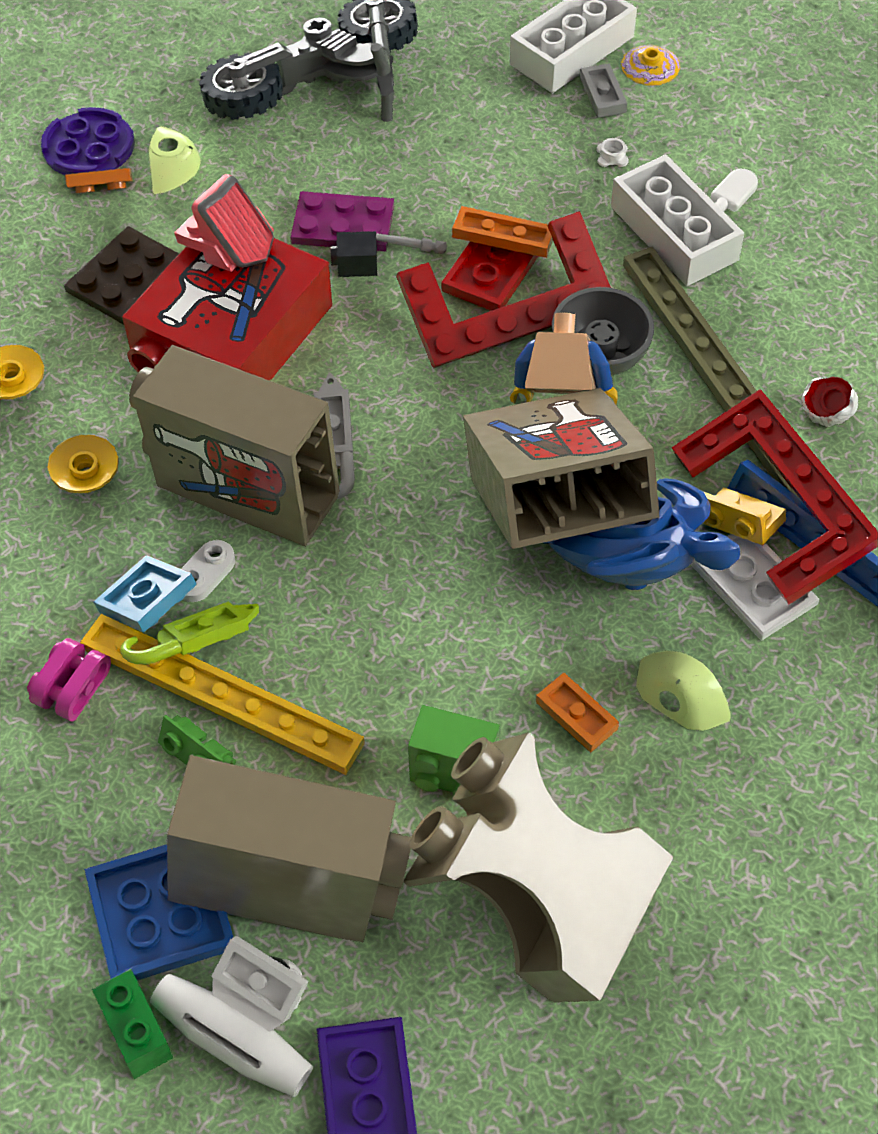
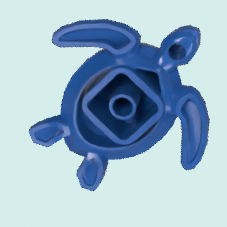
M667 478L657 481V490L666 497H658L660 518L539 543L549 544L560 557L581 571L604 581L625 585L629 590H640L648 584L665 580L687 568L693 563L694 559L709 569L724 570L736 563L740 557L739 545L727 536L714 532L695 531L710 516V502L705 493L691 484Z

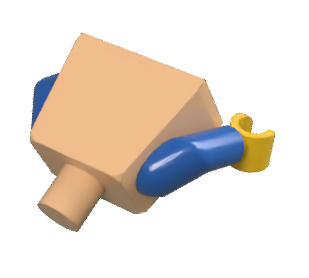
M555 313L554 332H538L535 340L527 343L515 361L514 385L516 387L510 396L512 403L516 402L518 393L526 397V402H531L534 393L571 394L601 388L617 405L618 393L613 387L609 362L600 346L590 341L587 334L575 333V314Z

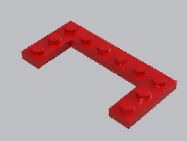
M580 211L552 220L547 225L570 284L461 322L453 323L429 262L397 273L396 278L433 368L552 327V318L556 308L568 296L588 288H611Z
M759 389L671 448L691 477L694 478L753 439L826 530L825 534L766 571L769 580L787 604L790 605L878 547V531L765 393Z

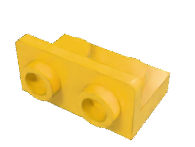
M724 487L715 496L704 492L710 502L711 509L710 516L703 524L740 538L764 545L786 521L785 508Z

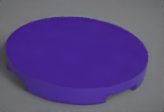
M98 107L80 108L78 113L69 115L61 120L56 118L47 126L41 138V149L45 161L53 170L63 175L117 169L129 159L135 145L133 129L122 119V116L112 110Z

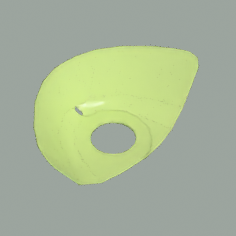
M164 126L156 129L149 147L153 193H164L186 183L197 173L201 162L196 147L187 136ZM164 139H174L178 142L177 148L170 152L160 150L158 144Z
M675 651L656 652L641 659L636 687L642 699L683 727L692 730H708L730 721V710L724 692L713 673L703 663L692 656ZM662 691H669L678 698L680 703L678 711H669L661 704L659 696Z

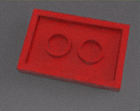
M470 241L442 280L441 291L491 311L504 307L539 256Z

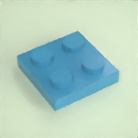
M146 555L93 603L99 613L144 633L148 628L154 626L159 618L171 607L183 600L185 595L197 583L191 573Z

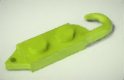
M229 601L163 625V629L157 634L158 645L152 648L134 651L131 647L138 642V638L134 636L127 639L121 645V655L130 663L146 665L179 653L185 655L197 652L203 647L222 640L231 639L237 634L248 631V624L259 613V604L232 605Z

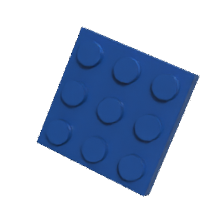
M167 844L84 869L110 979L132 969L138 981L223 954L230 939L234 938L227 912L218 910L216 912L168 901Z

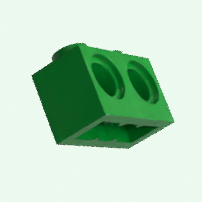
M132 969L91 989L134 1079L174 1058Z

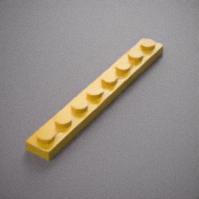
M103 614L98 617L80 642L85 646L86 652L89 653L92 650H97L109 656L111 664L344 775L347 774L365 745L364 736L189 654L182 655L179 653L146 665L130 663L122 657L120 652L124 641L134 636L137 637L138 642L131 649L143 651L157 646V639Z

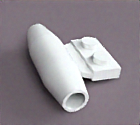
M238 936L230 939L211 976L213 977L212 991L172 974H167L160 981L151 996L150 1003L184 1036L245 1077L292 1097L298 1094L310 1076L313 1066L273 1029L290 1018L309 981Z

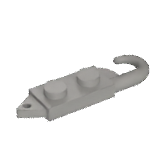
M328 373L319 391L314 392V397L328 402L336 467L340 469L341 476L340 492L337 499H341L350 493L355 481L350 399L348 389H343L332 373Z

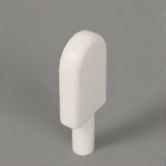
M747 169L733 170L712 191L711 200L723 212L726 209L736 212L757 189L758 178L752 171Z

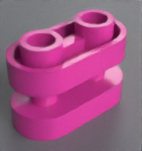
M66 638L62 642L56 643L51 649L49 659L40 672H36L28 683L29 701L43 709H49L54 701H56V715L71 722L75 721L109 673L111 658L97 650H92L85 656V646L71 638Z

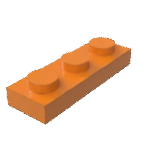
M461 206L452 227V238L547 258L553 242L548 224Z

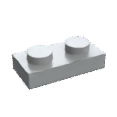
M610 63L581 68L580 79L597 118L627 113V101Z

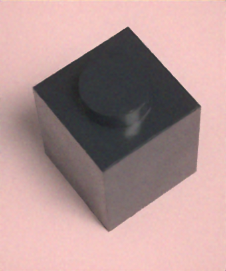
M376 231L337 232V246H331V266H338V277L378 276Z

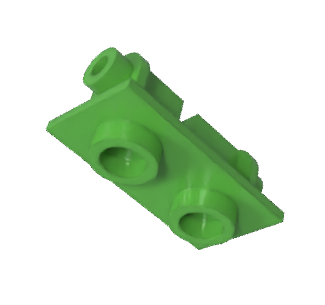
M167 715L163 716L158 743L169 755L177 757L185 765L188 764L190 755L233 765L236 763V760L232 758L233 753L214 739L203 744L202 742L206 740L207 734L192 723L188 717L181 718L177 715L171 719Z

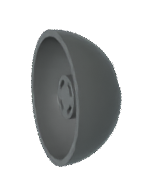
M595 287L573 293L559 304L552 318V332H554L555 313L575 314V333L587 334L590 341L600 346L609 362L611 376L621 374L635 366L648 351L654 335L653 317L644 303L635 296L614 288Z

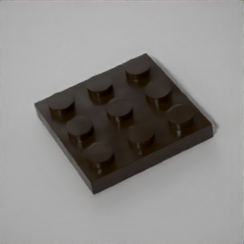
M127 226L64 284L65 292L124 325L122 316L179 253Z

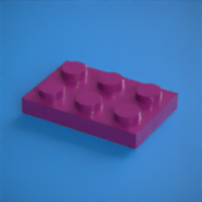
M300 191L290 236L291 244L320 247L337 246V232L376 231V234L389 235L395 206L394 198ZM376 240L377 251L386 252L388 243Z

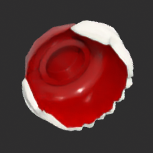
M840 377L812 379L806 386L801 398L807 417L813 423H819L821 426L831 427L836 424H842L853 416L858 408V396L849 382Z

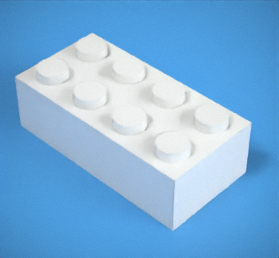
M563 0L510 36V65L553 94L580 75L581 68L593 66L634 37L637 8L625 0Z
M666 154L613 179L611 208L649 247H654L664 263L686 286L739 261L744 232Z

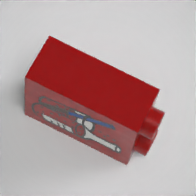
M274 238L267 261L248 267L237 266L232 271H228L206 263L203 252L186 246L122 316L130 348L127 358L138 373L145 367L154 369L171 345L271 381L333 306L329 262Z

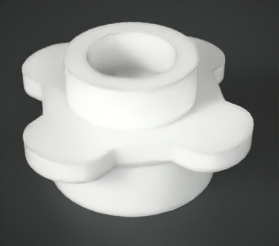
M617 138L604 140L597 146V152L600 153L598 164L602 167L609 165L626 166L629 162L625 154L628 150L627 145Z

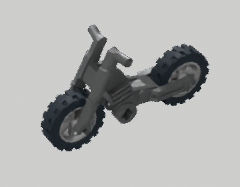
M353 0L351 3H345L343 9L339 10L337 17L339 29L332 31L331 22L328 19L313 18L303 25L304 37L296 43L288 46L276 43L254 53H244V55L240 56L233 54L230 55V58L224 59L223 57L216 60V64H210L206 67L207 71L202 72L201 80H199L205 108H208V111L213 115L216 113L219 118L225 119L230 117L231 120H239V117H245L247 119L252 118L254 114L259 113L261 115L267 112L269 107H275L277 100H281L283 95L292 92L296 84L303 81L305 83H313L317 77L327 76L328 79L332 78V81H337L338 84H341L345 80L367 81L377 77L378 88L381 93V120L384 122L391 121L393 119L394 79L392 70L393 55H390L391 50L396 49L398 51L404 48V44L409 45L413 41V37H416L418 34V21L414 2H410V0Z

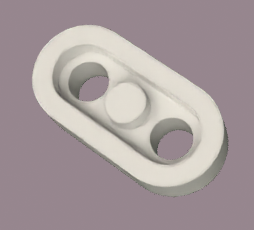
M222 540L209 541L181 568L191 573L193 578L198 579L196 581L197 585L185 595L184 601L198 602L205 599L233 569L235 555L230 544ZM215 553L221 554L218 557H211V555Z

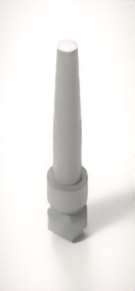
M376 234V240L420 248V251L430 252L434 250V253L444 254L447 249L445 241L437 240L432 242V239L426 238L419 240Z

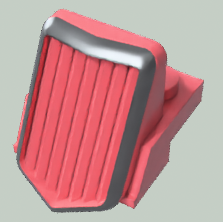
M224 174L192 204L193 216L188 218L174 232L179 244L203 252L206 263L228 271H232L237 266L248 267L267 261L274 239L273 227L270 226L259 208L252 202L237 178L229 174Z

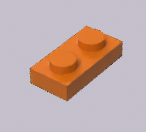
M131 168L65 175L67 188L75 187L76 193L94 192V185L107 184V190L126 188V182L133 181Z
M564 672L536 695V703L590 753L618 730L619 721Z

